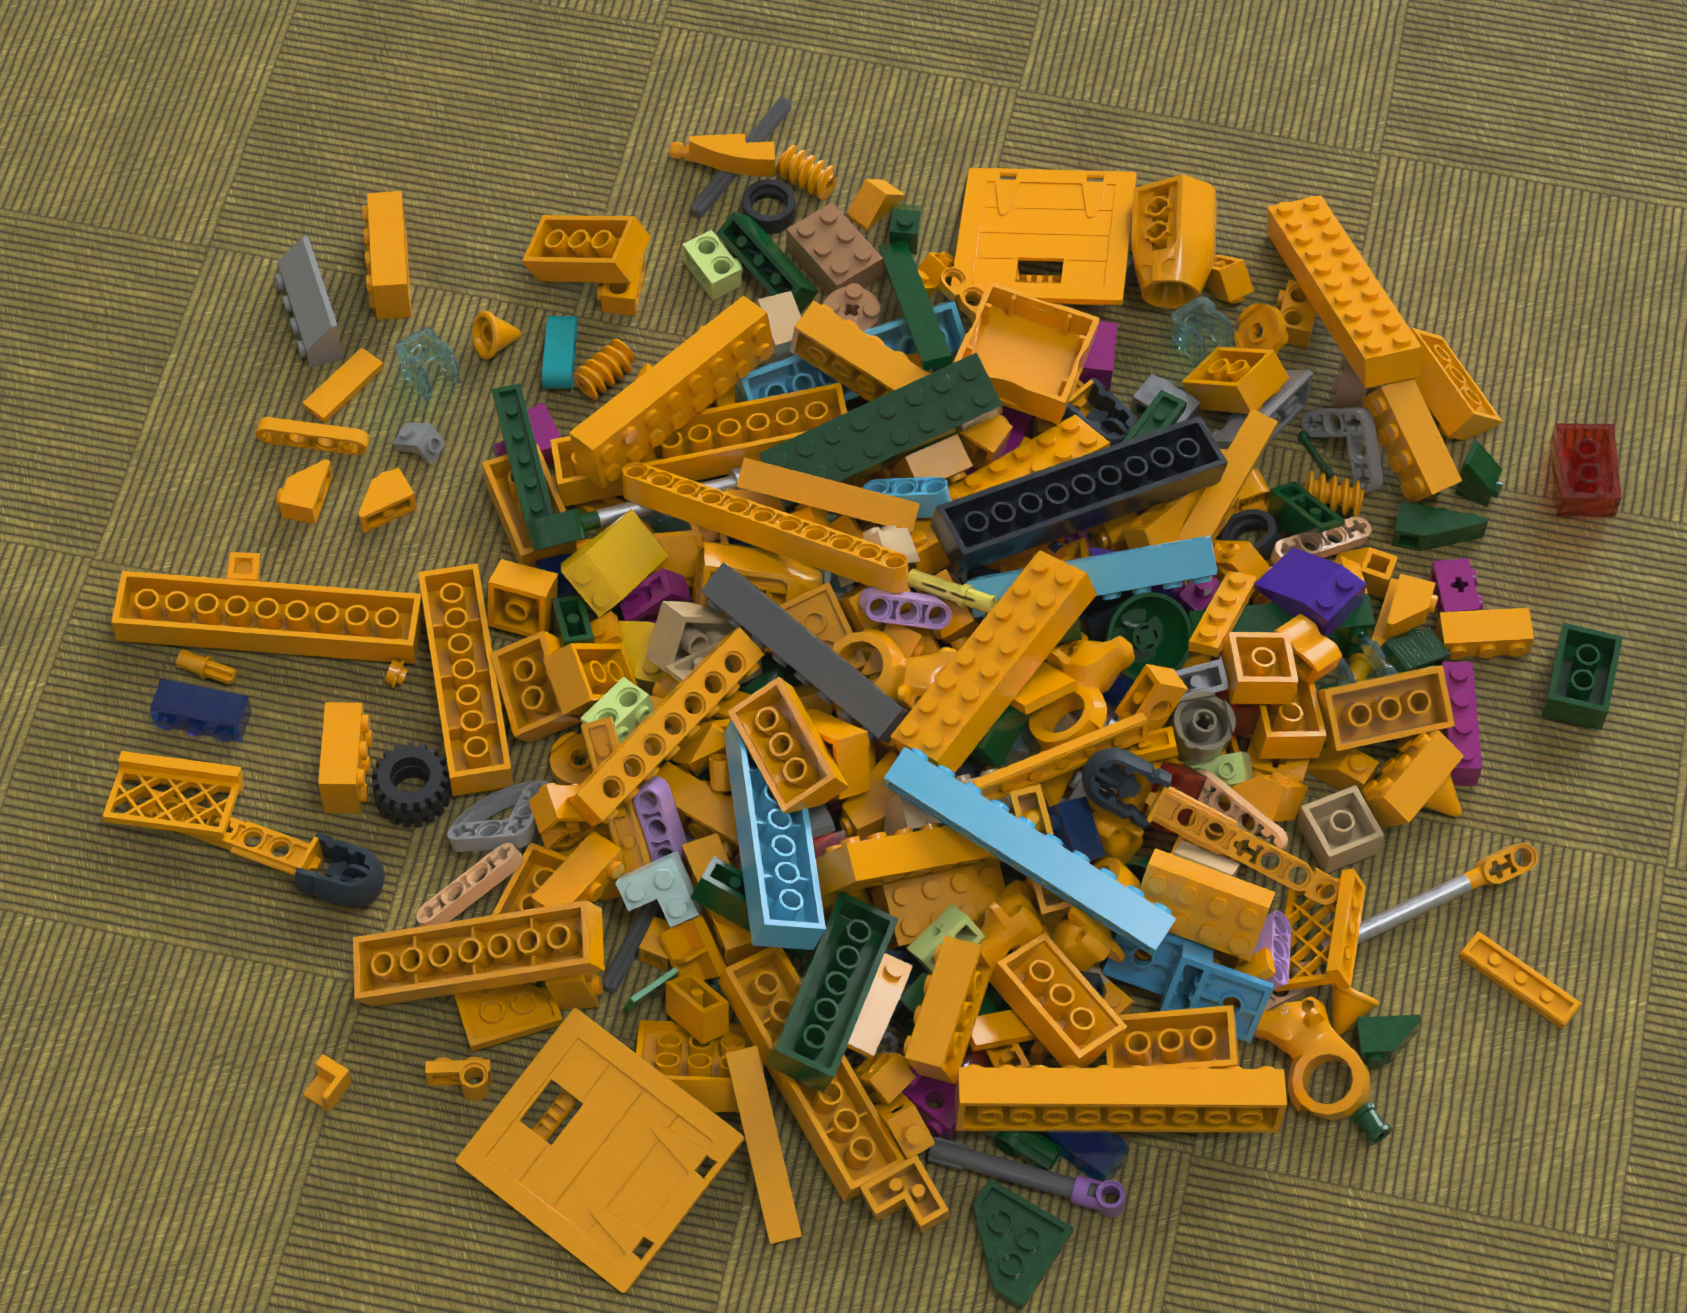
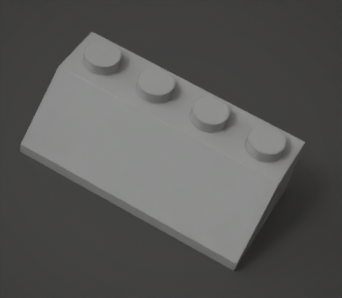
M305 236L277 261L280 273L275 274L279 291L285 290L286 293L285 296H282L286 313L292 312L293 318L289 319L293 335L299 334L300 340L296 341L300 357H306L309 367H314L343 359L338 325L309 238Z
M1285 370L1289 379L1281 386V390L1278 393L1272 395L1263 403V407L1258 411L1278 421V426L1269 442L1307 406L1313 372L1310 370ZM1233 413L1221 431L1216 430L1212 433V437L1220 449H1229L1248 414Z

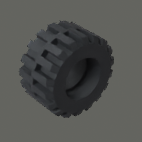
M414 742L407 743V747H401L398 744L394 746V751L392 752L389 750L383 753L384 759L378 758L375 763L376 769L372 770L375 802L378 810L381 809L382 816L385 819L390 817L391 823L395 825L402 822L403 827L410 828L411 824H416V827H422L424 821H428L430 824L435 821L436 814L441 817L445 812L444 806H449L450 795H452L449 770L443 756L438 757V751L434 748L428 751L427 745L422 743L419 744V747H415ZM409 778H420L428 782L422 789L415 792H403L396 788L399 783Z

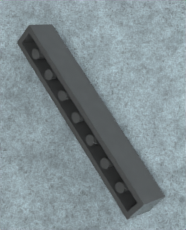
M723 562L701 590L709 598L706 603L718 613H721L723 610L728 613L730 618L727 621L734 627H740L742 630L746 628L752 633L750 639L761 649L764 650L766 647H769L775 652L772 658L784 668H787L788 665L792 666L796 670L794 676L806 686H809L811 683L819 689L816 694L829 705L833 701L839 705L841 709L838 713L852 724L856 720L864 726L863 730L868 733V738L875 743L880 739L889 744L892 740L890 736L909 712L743 575Z

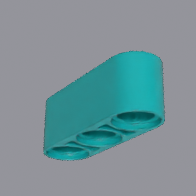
M547 316L542 388L572 389L577 316Z

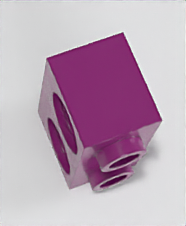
M661 568L643 580L619 604L625 621L656 623L662 601L691 603L693 600L684 575Z

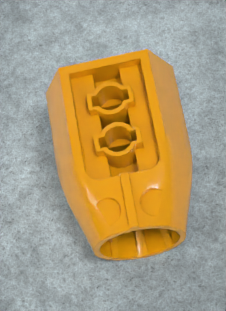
M1181 174L1133 188L1132 256L1141 295L1148 304L1164 309H1178L1192 305L1198 300L1211 273L1216 255L1217 200L1216 190L1211 184Z
M703 541L698 549L692 591L693 601L691 603L710 607L706 603L709 598L701 590L723 562L738 571L778 605L823 585L822 572L818 569L763 548Z

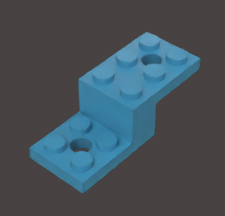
M1167 932L1153 956L1149 960L1141 961L1134 955L1135 951L1140 948L1116 934L1114 940L1125 953V958L1122 962H1116L1107 957L1102 974L1162 995L1160 1011L1225 1006L1223 1004L1225 998L1235 997L1241 1003L1237 1008H1234L1237 1039L1251 1043L1273 990V983L1214 963L1213 948Z

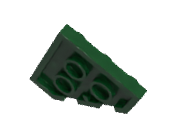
M989 1179L973 1203V1212L994 1294L1023 1310L1073 1234L1074 1228L996 1181Z

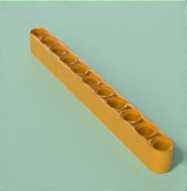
M632 462L622 468L623 497L630 502L889 593H900L908 588V557L900 552L643 463Z

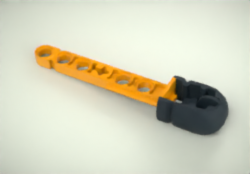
M957 267L944 269L939 281L940 290L951 301H957L959 309L974 322L978 306L969 305L965 298L975 296L981 301L985 291L981 287L973 285L974 281ZM947 277H955L960 281V285L957 287L949 286L945 279ZM1097 378L1090 379L1086 384L1078 379L1061 420L1063 422L1076 414L1109 441L1110 446L1121 443L1137 422L1130 409L1112 392L1105 391V386ZM1089 401L1095 409L1085 417L1080 409Z
M1120 748L1102 749L1094 753L1085 764L1081 777L1083 789L1089 799L1099 807L1122 819L1130 818L1131 823L1141 829H1145L1153 821L1218 856L1222 852L1295 891H1303L1304 896L1320 904L1327 905L1337 900L1340 887L1334 877L1318 868H1315L1313 871L1308 863L1237 827L1236 820L1171 787L1172 774L1162 768L1154 770L1152 763ZM1114 763H1117V764H1119V765H1122V766L1124 767L1125 772H1126L1127 774H1129V776L1127 777V776L1121 774V773H1120V768H1121V767L1118 766V765H1116V764H1114ZM1134 771L1145 776L1147 781L1153 784H1160L1155 793L1150 790L1144 802L1149 804L1145 813L1137 810V806L1134 804H1126L1117 799L1115 792L1110 789L1113 787L1120 791V798L1127 796L1135 798L1141 784L1136 781L1133 774ZM1188 808L1195 812L1193 823L1183 825L1178 821L1177 816L1182 809ZM1211 823H1218L1223 827V834L1218 839H1209L1205 835L1206 827ZM1244 838L1248 839L1247 845L1255 851L1257 845L1262 846L1256 852L1254 862L1250 860L1253 857L1252 853L1246 850L1237 853L1235 841L1242 842ZM1273 852L1278 855L1279 861L1274 868L1268 869L1261 865V858L1265 853ZM1294 867H1302L1306 870V878L1300 883H1294L1289 880V871ZM1328 881L1334 885V891L1329 897H1320L1316 893V888L1319 883Z
M152 789L156 796L163 793ZM144 791L133 797L132 800L136 804L142 798H152ZM174 796L162 802L166 809L182 803L179 798ZM196 804L192 806L197 814L208 809ZM157 805L143 812L144 816L154 818L162 813ZM186 809L173 818L175 821L184 822L192 816ZM216 813L207 818L205 825L214 826L215 823V826L219 827L221 818ZM233 817L230 818L228 825L231 833L226 832L224 838L180 832L230 850V853L294 875L295 887L299 892L307 895L315 894L318 899L341 907L353 909L373 903L380 895L384 885L385 873L383 866L372 852L342 840L334 841L333 837L323 833H317L311 843L255 823L244 822ZM256 836L262 839L260 844L255 847L245 845L246 840L250 837ZM284 846L289 848L288 853L283 857L272 855L277 847ZM323 858L331 860V864L325 873L326 876L317 873Z

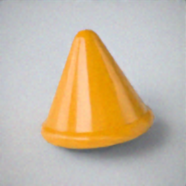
M481 311L475 317L472 326L473 346L476 353L485 360L494 357L496 353L518 340L522 335L520 329L494 316L489 311Z
M1449 774L1423 807L1452 817H1459L1462 814V809L1451 775Z
M1335 983L1330 984L1332 988L1333 1029L1339 1036L1355 1025L1357 1017H1365L1380 1005L1378 1000L1353 988L1339 990Z

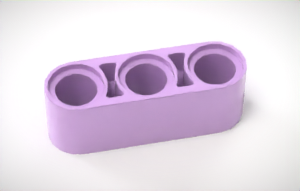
M869 587L859 597L861 610L869 618L877 622L942 629L951 620L950 608L934 595L906 591L889 593ZM881 598L879 608L870 610L871 602ZM910 602V610L905 614H899L900 607ZM940 606L939 614L934 618H929L930 610Z
M654 776L649 781L643 783L639 789L640 791L634 797V804L652 861L669 855L670 853L666 849L672 852L677 851L682 859V845L686 844L687 840L670 786L663 778ZM648 792L654 794L656 798L651 797ZM657 820H658V821H661V822L665 825V827H664V826H661V825L657 822Z
M1275 911L1267 915L1253 953L1254 955L1264 947L1272 952L1276 974L1266 980L1273 983L1272 991L1286 985L1289 980L1291 926L1289 920L1281 911Z

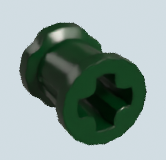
M1374 1102L1362 1106L1350 1118L1354 1124L1358 1123L1367 1136L1366 1142L1370 1146L1381 1142L1393 1130L1376 1112L1377 1106Z

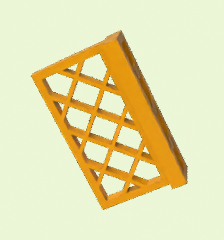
M121 751L118 759L119 770L102 816L104 822L220 838L225 837L237 797L242 795L245 786L241 767ZM124 780L140 782V785L127 792L123 788ZM158 784L170 786V789L157 796L151 788ZM187 788L199 789L200 793L187 800L181 792ZM146 791L152 799L137 806L132 798ZM217 792L229 793L227 799L217 804L211 797ZM176 795L182 803L167 810L162 802ZM206 799L212 807L197 814L192 806ZM126 801L132 807L131 810L124 814L113 813L116 806ZM156 805L162 812L154 818L145 817L143 812ZM186 809L192 816L184 822L175 821L173 816ZM216 813L221 818L219 827L205 825L203 820Z
M1354 868L1342 870L1341 878H1335L1340 887L1337 900L1331 904L1324 905L1313 916L1307 912L1318 902L1309 898L1299 906L1297 905L1298 895H1303V891H1295L1289 888L1285 916L1291 926L1290 948L1298 941L1304 946L1292 957L1290 956L1289 971L1294 966L1300 971L1292 979H1289L1286 985L1276 989V992L1333 983L1336 984L1339 990L1351 988L1366 886ZM1328 881L1319 883L1316 888L1317 895L1324 897L1331 890H1334V885ZM1332 911L1335 917L1324 927L1319 922ZM1302 916L1308 920L1297 931L1293 930V924ZM1315 926L1321 930L1310 941H1306L1303 938ZM1326 937H1329L1331 943L1323 951H1318L1315 947ZM1312 951L1316 957L1303 967L1299 962ZM1323 962L1327 964L1325 974H1311Z

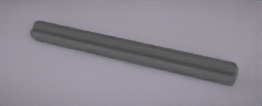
M784 97L778 98L745 138L746 143L765 142L791 110V101ZM719 170L690 205L691 214L698 218L703 217L737 174Z
M685 835L687 843L695 840L693 837ZM657 899L644 904L602 979L603 990L609 993L617 992L639 952V946L654 916L658 917L662 910Z

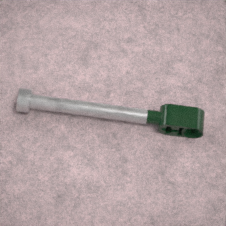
M741 467L729 470L727 477L701 483L726 492V489L746 490L736 487ZM626 502L581 514L580 508L525 523L533 551H538L587 538L586 531L611 525L631 508L639 518L659 512L633 502Z

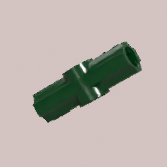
M981 1131L992 1138L994 1144L1005 1154L1012 1157L1018 1155L1037 1168L1048 1171L1054 1167L1062 1153V1147L1036 1131Z

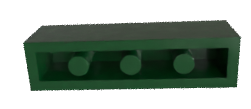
M733 212L716 232L772 296L791 291L800 313L819 292L750 216Z
M713 856L690 899L750 932L743 873L741 870ZM783 948L785 952L801 961L807 952L805 949Z

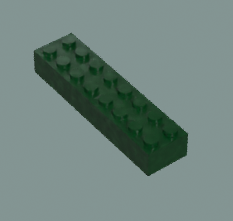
M976 352L759 453V456L764 463L849 485L902 460L912 453L1003 413V406ZM779 498L787 513L795 510L796 506L801 505L800 503Z

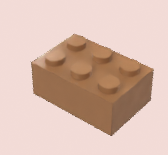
M833 203L826 205L786 229V250L828 296L835 290L847 287L851 283L859 284L865 289L882 279L883 257Z

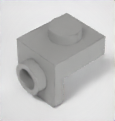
M406 422L392 445L398 452L419 453L427 464H433L445 446V441L432 424Z

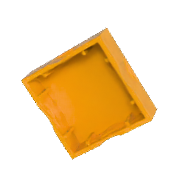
M989 281L976 310L974 324L965 335L954 362L977 352L1002 405L1060 425L1095 341L1100 318L1063 305L1048 303L1028 293Z

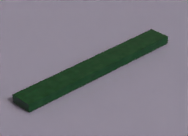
M906 240L878 246L879 254L883 257V265L923 369L926 371L952 364L950 350Z

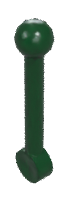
M1306 431L1299 432L1298 440L1305 443L1323 469L1326 479H1331L1334 472L1331 467L1326 465L1310 442L1309 434Z

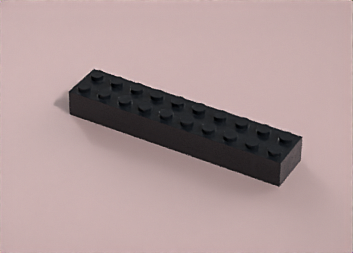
M1197 416L935 507L930 527L956 573L960 574L1219 483L1228 461L1201 417Z

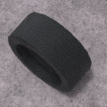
M765 179L751 184L745 190L742 198V214L753 218L766 234L780 233L787 229L794 221L796 201L794 192L788 185L779 180ZM763 198H774L783 202L785 209L776 215L767 216L755 212L752 205Z
M1249 509L1238 512L1231 517L1222 529L1221 539L1236 541L1241 534L1247 531L1264 530L1267 532L1266 535L1252 545L1263 559L1267 561L1271 558V552L1277 541L1280 540V535L1273 516L1266 511Z

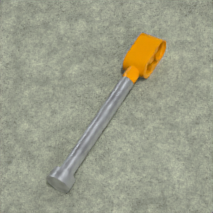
M1527 843L1515 844L1478 860L1474 869L1360 923L1357 944L1480 886L1501 884L1531 870L1537 863L1536 850ZM1517 850L1520 851L1523 856V863L1521 866H1519L1514 859V855ZM1502 865V869L1494 871L1492 875L1489 874L1492 866ZM1326 937L1315 948L1320 952L1323 951L1331 943V939Z

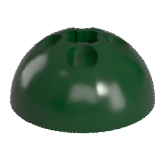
M1145 592L1125 599L1115 608L1108 619L1104 639L1106 642L1115 637L1122 636L1132 644L1135 659L1121 673L1135 681L1146 664L1171 668L1175 671L1180 670L1190 654L1188 650L1189 640L1193 631L1186 611L1176 600L1162 593Z

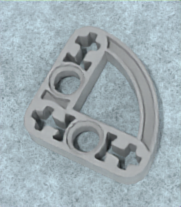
M536 780L515 784L498 790L470 806L455 820L448 830L447 836L453 850L458 852L494 850L507 842L512 843L516 848H521L531 843L538 832V827L528 800L539 792L541 786L548 784V782ZM515 805L509 819L485 821L492 815Z

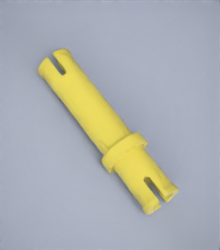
M912 569L908 574L909 588L956 602L958 607H971L989 614L997 604V596L975 590L972 585L966 583L960 585L918 571L917 569Z

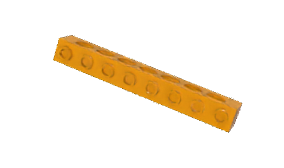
M740 627L728 633L574 790L567 800L591 826L602 821L605 824L610 822L619 813L616 807L622 801L625 803L629 802L640 791L636 786L643 779L647 782L654 777L660 770L657 765L663 759L668 761L680 750L677 744L683 738L688 740L700 729L697 723L703 717L708 719L720 708L718 702L724 696L729 698L740 688L737 682L743 676L748 678L760 667L757 661L764 653ZM725 660L731 663L733 667L732 673L726 669ZM705 680L711 683L713 693L708 692L705 688ZM685 701L692 705V714L685 709ZM665 721L671 724L673 728L672 735L665 730ZM645 742L651 745L653 749L652 756L646 753L644 749ZM624 763L632 768V777L624 772ZM604 784L610 787L612 791L611 798L604 794Z

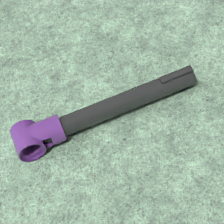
M935 1136V1144L929 1150L927 1159L929 1163L962 1172L965 1169L1071 1199V1203L1098 1210L1106 1217H1116L1125 1208L1124 1187L1115 1180L1100 1181L1082 1175H1077V1178L975 1151L970 1149L968 1145ZM1113 1193L1119 1197V1200L1114 1204H1107L1102 1200V1197L1105 1194Z

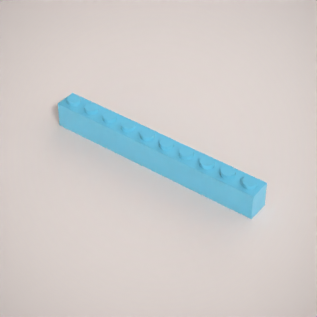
M906 747L903 748L884 777L883 785L1153 956L1176 920L1175 917L1171 916L1172 911L1159 902L1155 904L1149 902L1144 898L1145 894L1132 885L1126 887L1116 881L1118 877L1106 868L1099 870L1089 864L1091 860L1083 853L1076 850L1073 853L1062 846L1064 843L1050 833H1047L1045 836L1035 829L1036 825L1031 820L1020 816L1018 819L1008 812L1009 808L1004 803L996 799L988 800L981 795V789L970 782L963 784L954 778L956 776L955 773L943 765L936 767L928 762V756L916 748H912V750Z

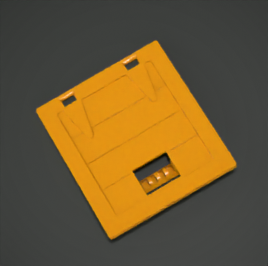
M970 168L954 267L964 271L974 281L973 285L981 287L984 291L989 281H993L1028 293L1039 300L1052 304L1122 305L1132 226L1133 188H1136L1137 181L1136 172ZM1000 177H1017L1016 180L1000 179ZM1087 179H1103V182H1087ZM1018 260L1063 262L1062 276L1019 275ZM952 277L951 286H959L960 281ZM975 296L965 298L966 301H980Z
M574 1008L456 1158V1163L621 1293L626 1294L742 1144L744 1136L588 1016ZM553 1080L561 1086L563 1091L533 1129L528 1128L521 1122V1119ZM579 1101L582 1102L581 1108L553 1144L550 1145L548 1140ZM709 1157L716 1161V1163L706 1176L702 1178L696 1171L704 1160ZM646 1237L649 1241L653 1242V1245L640 1260L634 1254V1251Z

